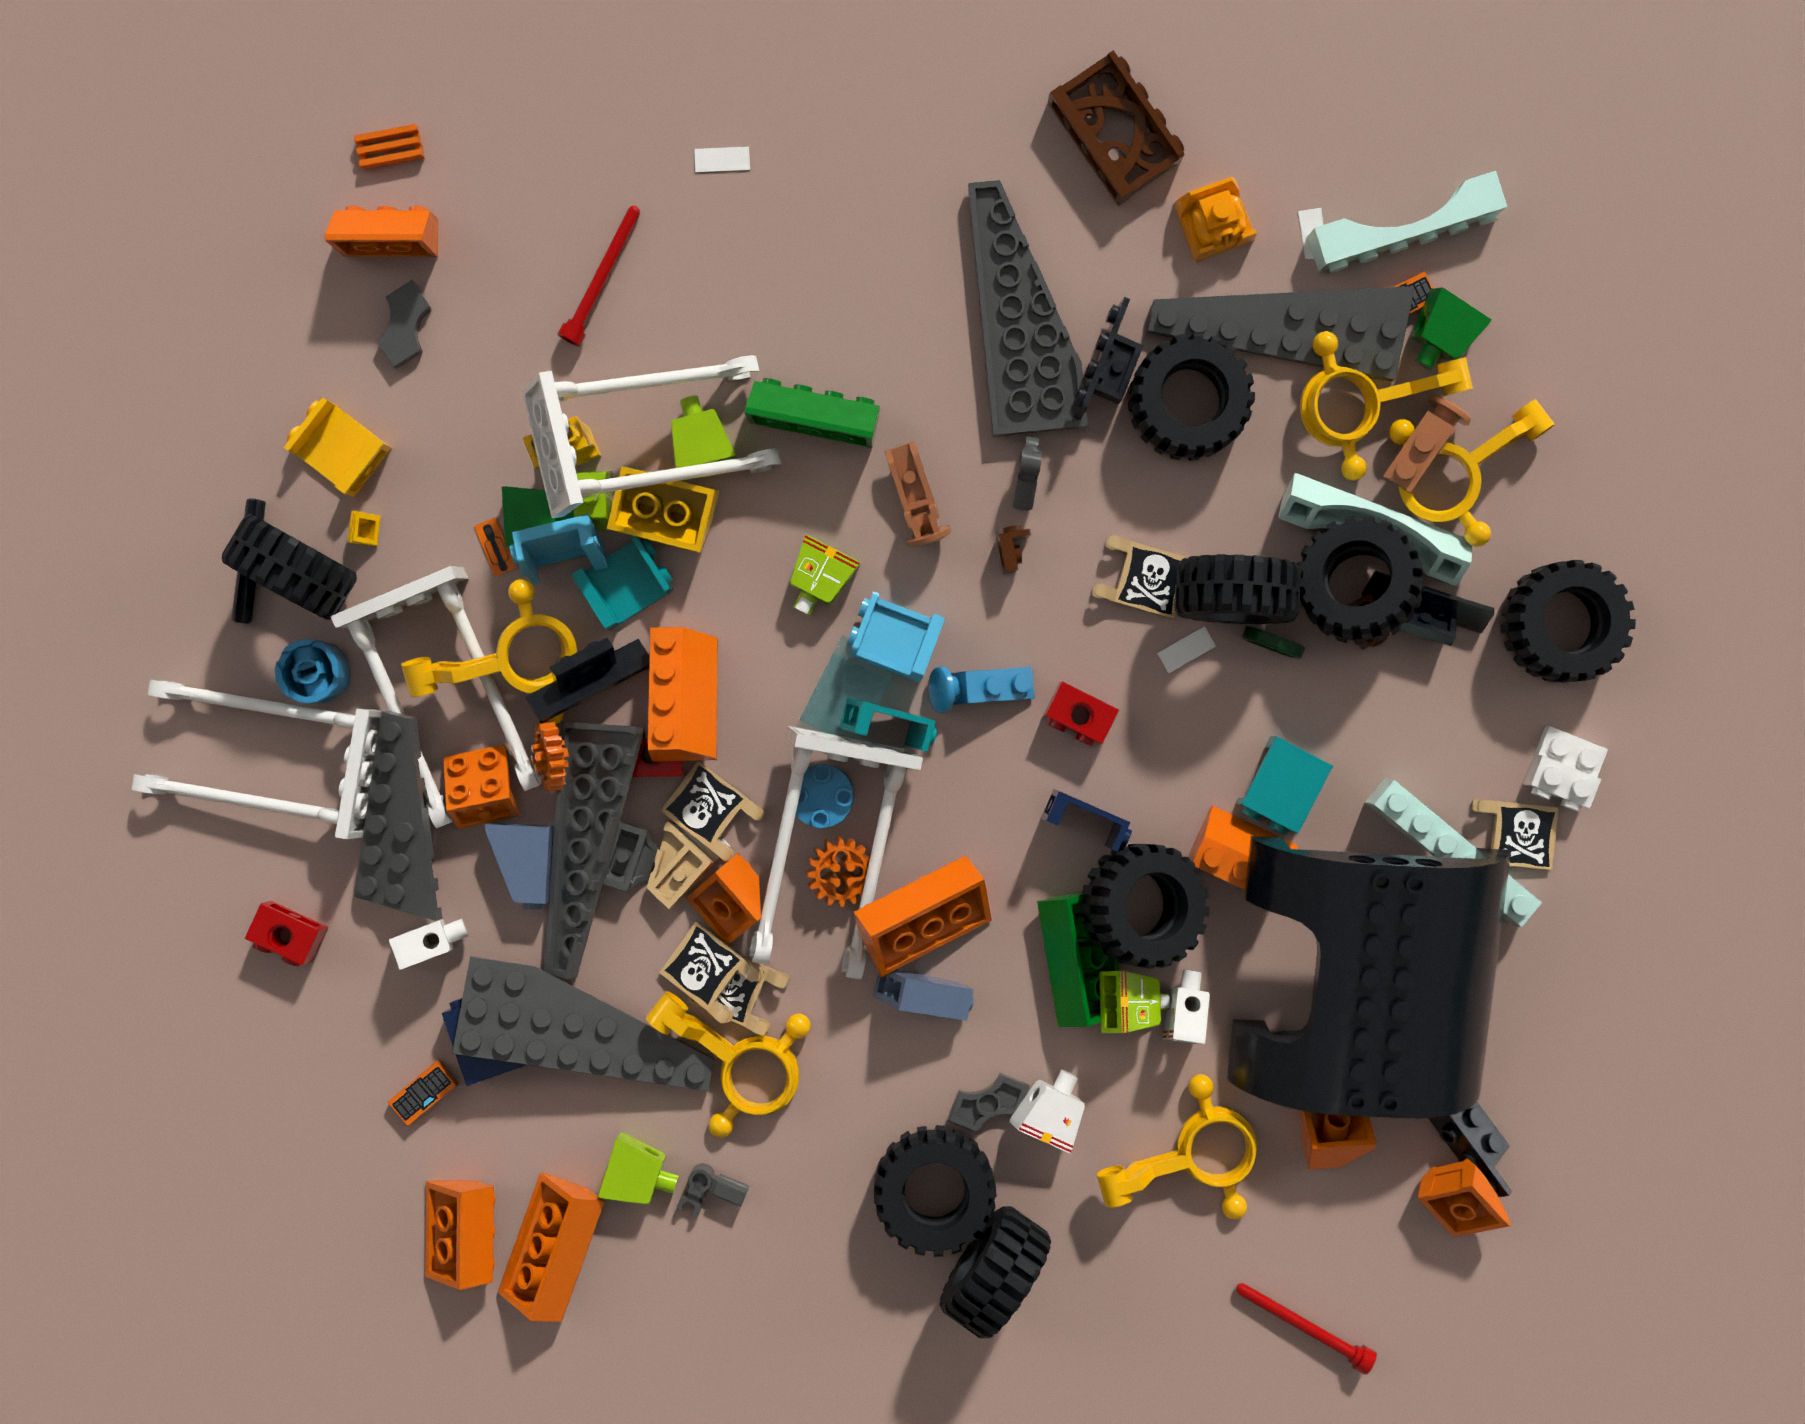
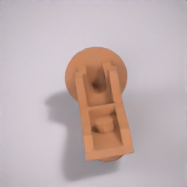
M1432 395L1428 399V402L1435 410L1433 413L1427 411L1383 475V477L1409 493L1419 483L1445 443H1448L1453 436L1456 424L1460 423L1468 426L1471 421L1470 416L1462 408L1443 397Z
M915 441L885 450L887 462L905 512L904 516L908 528L912 527L914 533L913 536L905 540L907 546L919 547L928 545L951 533L950 525L938 526L936 519L939 518V513Z

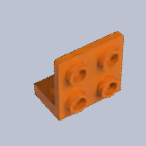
M505 745L444 757L446 811L457 829L520 816L519 804L510 790L508 752Z

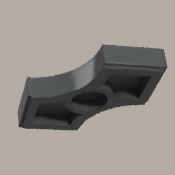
M410 280L385 297L390 307V322L385 333L376 340L395 369H398L423 352L418 341V330L423 317L432 309L413 280Z
M999 1073L996 1080L983 1090L976 1092L958 1090L947 1121L977 1133L983 1123L989 1118L1000 1114L1013 1115L1027 1095L1030 1086L1025 1082Z

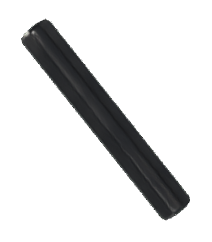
M254 498L247 499L244 517L252 514L264 521L265 501ZM237 572L231 619L236 623L248 624L252 619L256 582Z

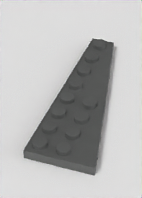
M1414 287L1154 299L1147 333L1171 338L1180 334H1184L1186 338L1190 337L1192 333H1203V339L1209 340L1211 336L1220 338L1219 345L1224 348L1230 344L1237 351L1324 368L1322 357L1314 352L1312 342L1318 333L1328 331L1333 333L1338 339V348L1334 353L1337 366L1357 370L1368 377L1394 381L1397 376Z
M561 721L560 736L564 740L565 748H568L569 757L564 758V760L568 761L569 767L564 768L566 772V778H564L565 786H563L562 790L556 791L544 971L555 977L570 979L577 978L644 736V727Z

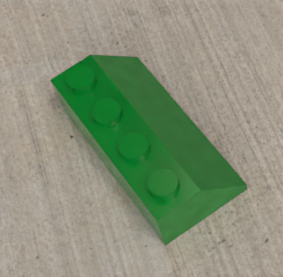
M763 378L762 382L754 381L744 412L749 424L873 448L880 413V406L874 405V400L865 397H856V401L843 399L844 395L835 391H825L824 395L813 393V388L795 384L794 388L781 386L782 382L770 378Z
M1082 892L1058 895L1037 901L1058 1027H1089L1100 1023L1099 972L1120 971L1118 961L1104 955L1102 952L1103 948L1096 947L1091 941V937L1094 934L1085 930L1083 922L1087 920V915L1081 913V903H1085L1086 895H1083Z

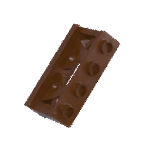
M1112 50L1107 56L1064 85H1060L1052 90L1047 103L1119 206L1133 194L1180 164L1185 154L1183 152L1184 146L1179 137L1175 134L1171 135L1165 126L1166 119L1158 108L1154 109L1147 100L1149 96L1145 87L1140 82L1136 83L1130 75L1131 70L1127 61L1122 56L1118 57L1115 51ZM1102 74L1113 76L1117 82V88L1114 90L1109 89L1105 82L1102 88V95H1097L1095 90L1096 79ZM1088 83L1090 96L1071 101L1068 96ZM1125 94L1128 100L1121 98L1122 95ZM1092 109H1095L1097 123L1095 125H1088L1084 118L1086 116L1093 117ZM1103 109L1119 111L1134 117V134L1131 148L1115 140L1101 143L1096 137L1099 135L1104 123ZM1147 126L1151 133L1145 135ZM1158 143L1164 151V158L1159 163H1148L1139 157L1140 152L1146 156H1154L1156 153L1150 150V144ZM1111 149H1117L1123 152L1126 158L1124 159L1118 153L1119 158L1111 160L1108 153ZM1135 164L1147 171L1130 184L1125 180Z

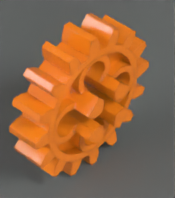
M555 722L536 723V727H534L535 735L533 737L535 744L531 745V750L535 753V755H531L532 765L535 764V772L541 775V784L544 785L545 791L562 790L563 786H565L564 778H566L564 768L569 767L568 761L564 760V758L569 757L568 748H565L564 740H562L561 736L559 737V729L555 726Z
M840 836L836 837L834 845L826 839L824 840L825 849L821 850L815 847L814 851L817 857L807 859L813 866L812 869L805 870L807 877L813 878L807 883L808 887L811 890L817 889L814 895L819 900L825 896L827 905L831 906L834 900H836L840 907H844L846 899L856 904L855 895L859 893L862 896L870 855H863L866 848L861 844L855 848L856 841L851 838L844 844ZM842 851L845 853V856L840 859L841 865L847 871H854L856 866H860V872L855 876L847 871L841 872L840 878L844 881L845 888L841 892H836V887L840 886V879L832 872H828L825 875L826 877H820V872L824 868H829L833 872H839L840 865L835 857L838 852Z

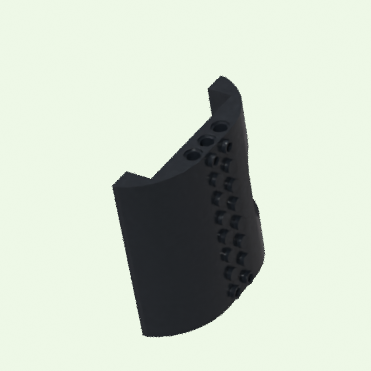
M1251 836L1245 900L1262 909L1291 918L1306 926L1313 932L1316 938L1317 957L1311 1013L1307 1024L1299 1032L1286 1036L1272 1035L1264 1020L1233 1019L1228 1081L1237 1088L1262 1100L1288 1108L1322 1114L1419 1119L1453 1115L1473 1106L1479 1099L1481 1092L1511 851L1506 849L1476 848V856L1473 859L1290 849L1283 838Z

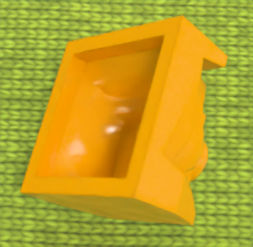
M1233 177L1190 191L1174 203L1195 262L1253 242L1256 237V229H1252L1244 205L1239 197L1240 190L1238 184Z

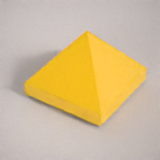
M351 511L347 542L377 547L381 516Z

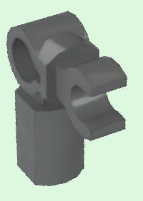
M1026 436L1025 447L1021 450L1019 472L1013 499V507L1019 510L1028 511L1033 509L1042 460L1041 450L1038 449V437Z
M701 1163L696 1165L691 1171L686 1185L688 1193L681 1196L677 1204V1210L681 1211L684 1204L690 1202L695 1207L692 1217L696 1218L702 1209L701 1198L706 1196L708 1190L712 1191V1195L741 1207L749 1186L723 1174L717 1176L710 1165Z

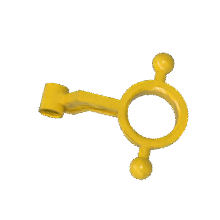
M1320 332L1314 337L1312 347L1314 352L1322 357L1324 370L1315 374L1306 384L1300 399V415L1306 430L1314 439L1328 446L1343 448L1345 460L1341 465L1342 475L1350 481L1360 480L1366 474L1367 465L1364 459L1357 455L1355 444L1375 425L1380 413V402L1442 387L1444 396L1473 389L1467 359L1464 357L1438 364L1439 374L1377 390L1372 380L1362 372L1337 366L1334 353L1338 348V339L1331 332ZM1334 378H1343L1351 381L1360 389L1364 397V417L1359 426L1348 434H1340L1330 430L1323 423L1318 412L1320 392Z
M1534 399L1511 416L1515 423L1506 427L1471 453L1458 445L1446 442L1437 456L1453 458L1464 467L1469 479V488L1465 498L1451 509L1434 511L1420 505L1415 500L1412 492L1409 493L1399 487L1403 503L1414 515L1426 521L1447 522L1458 518L1465 527L1464 536L1467 543L1474 547L1485 545L1490 540L1491 530L1486 523L1476 521L1469 512V509L1476 502L1481 489V472L1478 465L1525 435L1530 442L1534 441L1550 430L1555 423L1539 402ZM1406 419L1395 421L1389 429L1391 440L1396 444L1405 445L1415 430L1414 425Z
M518 579L511 583L508 594L510 599L518 604L521 617L511 622L503 630L498 640L496 653L464 662L440 661L431 663L430 657H419L405 661L401 666L408 693L411 697L424 696L437 691V683L455 684L499 671L505 680L516 689L526 693H533L554 682L552 673L550 672L548 675L537 679H527L515 674L509 664L508 650L516 634L530 626L539 625L551 628L557 634L561 643L560 658L577 653L576 642L571 631L558 619L545 614H533L530 601L534 597V587L529 581ZM563 713L548 721L555 722V725H557L562 720Z
M668 991L664 992L645 1017L647 1022L657 1031L669 1035L673 1030L680 1037L698 1041L723 1061L720 1080L723 1091L731 1103L724 1112L715 1113L710 1118L708 1127L713 1136L718 1138L727 1137L733 1130V1119L740 1110L753 1115L771 1114L782 1109L793 1098L799 1084L800 1073L797 1059L790 1050V1046L796 1039H802L810 1032L811 1023L807 1016L800 1013L791 1015L786 1021V1032L780 1040L766 1035H754L740 1040L735 1045L727 1041L698 1017L686 1014L688 1010L687 1005L679 997ZM763 1050L770 1052L783 1064L787 1078L786 1086L782 1094L776 1099L767 1103H754L743 1098L735 1089L732 1081L734 1062L739 1056L748 1051Z
M1204 1074L1193 1076L1189 1081L1188 1090L1194 1098L1198 1099L1201 1110L1190 1116L1182 1126L1178 1136L1177 1150L1132 1162L1126 1170L1123 1166L1116 1165L1098 1171L1096 1176L1105 1206L1114 1208L1128 1204L1133 1199L1132 1193L1143 1190L1155 1177L1185 1169L1189 1175L1201 1183L1222 1187L1225 1195L1221 1206L1224 1215L1232 1220L1241 1219L1246 1214L1247 1204L1244 1198L1237 1194L1235 1184L1249 1174L1255 1162L1257 1140L1253 1128L1240 1113L1226 1107H1213L1210 1098L1214 1090L1212 1080ZM1212 1123L1231 1124L1238 1128L1245 1138V1153L1241 1162L1231 1171L1222 1174H1211L1201 1170L1193 1162L1191 1155V1146L1196 1134L1202 1128Z

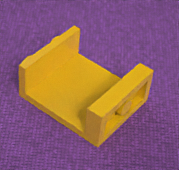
M322 397L320 401L317 400L310 405L306 412L307 417L303 423L290 431L287 436L288 442L283 448L308 463L334 483V487L342 493L354 498L392 448L334 403Z

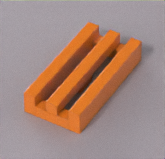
M417 124L354 135V140L357 144L356 151L360 159L358 160L359 166L362 170L425 158L420 130ZM413 135V137L365 146V144ZM415 145V150L367 159V154Z

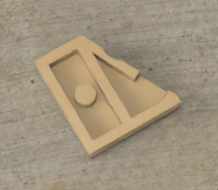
M668 821L663 829L665 831L660 849L657 850L654 860L655 867L653 872L650 873L646 888L669 910H672L714 862L672 822Z

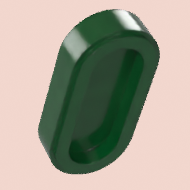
M1246 626L1242 635L1243 640L1290 658L1300 659L1305 651V647L1298 643L1254 627Z

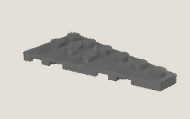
M392 711L381 712L354 897L437 921L443 919L441 907H437L435 892L439 890L438 879L433 876L431 860L435 857L429 811L428 807H424L422 790H426L425 780L420 777L418 759L421 757L417 719Z

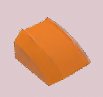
M1468 1158L1462 1162L1449 1165L1433 1166L1421 1178L1417 1198L1453 1237L1511 1226L1507 1213L1493 1187L1478 1167Z

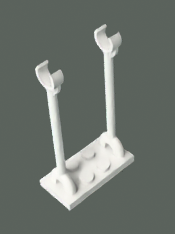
M750 355L734 358L722 365L578 384L568 381L554 382L552 371L539 372L521 391L551 517H564L581 505L584 498L600 493L743 470L757 473L772 470V465L782 464L778 448H772L751 453L744 458L604 480H578L575 470L577 464L576 452L573 446L569 445L568 441L569 423L567 416L561 411V402L574 397L727 377L729 381L751 378L750 372L760 371L756 356Z
M449 566L330 616L335 628H348L357 646L363 650L389 711L405 715L376 650L375 637L369 620L376 617L378 619L394 617L404 612L403 606L415 605L416 607L433 600L431 594L439 592L445 606L452 613L471 659L483 657V652L466 616L463 600L456 585L469 579L464 567ZM492 673L480 676L479 678L517 762L515 770L524 791L539 786L541 784V775L535 772V764L532 765L531 758H528ZM421 752L418 762L420 777L425 780L426 790L424 791L428 798L426 807H428L430 819L437 829L451 823L452 819L446 811V797L440 795Z
M150 679L147 694L149 696L174 700L186 699L352 728L351 744L347 747L344 755V763L347 765L345 778L341 780L339 785L340 809L324 808L169 781L167 777L145 774V776L134 774L131 790L151 794L169 793L318 819L323 822L337 824L336 838L354 839L363 837L382 710L356 709L355 715L186 687L185 684Z
M787 726L785 739L794 746L791 760L792 772L759 929L754 932L750 945L749 956L753 957L752 962L768 965L773 944L771 929L803 777L808 769L812 750L823 752V754L829 755L828 758L842 762H848V757H852L854 760L860 761L861 765L879 768L880 763L886 764L884 772L885 790L859 909L874 901L896 794L903 783L906 768L921 770L923 757L906 748ZM857 923L852 944L845 950L841 971L846 972L847 978L861 980L865 969L866 951L863 949L864 942L859 934Z

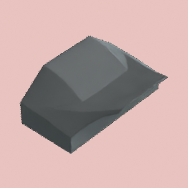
M620 821L603 884L628 892L634 885L648 882L650 873L653 872L655 867L654 860L657 850L660 849L650 838L648 830Z

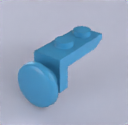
M939 666L932 670L929 677V699L933 708L939 713H948L953 705L1033 699L1035 696L1032 667L951 673L947 667Z

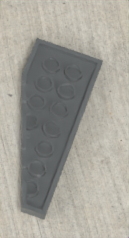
M1000 180L968 183L992 435L997 437L1087 428V411L1079 420L1073 417L1077 406L1073 405V401L1079 388H1084L1082 362L1078 353L1075 352L1069 333L1062 323L1048 286L1037 262L1032 256L1026 237L1019 227Z
M470 956L452 1054L709 1091L714 1058L669 1035L657 1031L652 1026L536 966Z

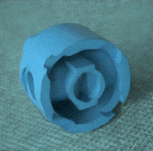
M312 639L295 641L284 648L279 661L276 662L275 676L282 693L297 702L306 704L330 702L347 690L350 684L349 662L344 653L332 643Z
M817 764L808 767L803 777L796 810L798 819L808 826L819 829L832 827L844 820L852 808L854 799L853 785L847 774L838 767L828 764Z

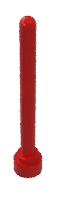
M633 205L628 208L573 318L568 319L567 323H562L557 333L560 338L575 346L580 347L586 336L584 334L586 328L583 325L640 215V209L637 206Z
M1239 1283L1236 1286L1238 1295L1348 1358V1362L1352 1364V1368L1358 1372L1367 1375L1373 1368L1377 1353L1367 1346H1352L1244 1283Z

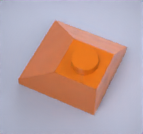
M739 853L686 897L688 902L727 945L761 919L759 876Z
M1299 1110L1301 1139L1308 1170L1340 1168L1375 1149L1377 1146L1370 1117L1332 1115Z

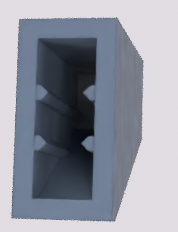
M512 823L485 824L486 835L513 903H522L523 909H542V904L549 903L554 826Z
M897 969L883 977L878 973L873 996L899 1011L967 1021L969 1011L973 1007L974 989L959 982Z

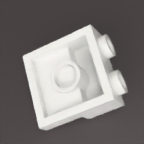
M1545 726L1523 785L1532 788L1531 794L1540 798L1550 800V797L1553 796L1561 799L1560 805L1577 812H1579L1580 807L1590 808L1601 782L1598 774L1608 749L1554 727Z

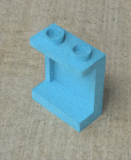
M588 514L512 532L514 544L510 545L512 560L514 564L519 563L523 577L528 576L533 585L540 584L538 576L539 567L583 556L588 557L595 571L608 568L602 538Z
M873 591L871 599L864 598L858 616L863 617L860 628L853 626L847 641V645L852 646L849 656L920 683L927 669L945 617L933 613L931 618L880 599L878 597L879 593Z

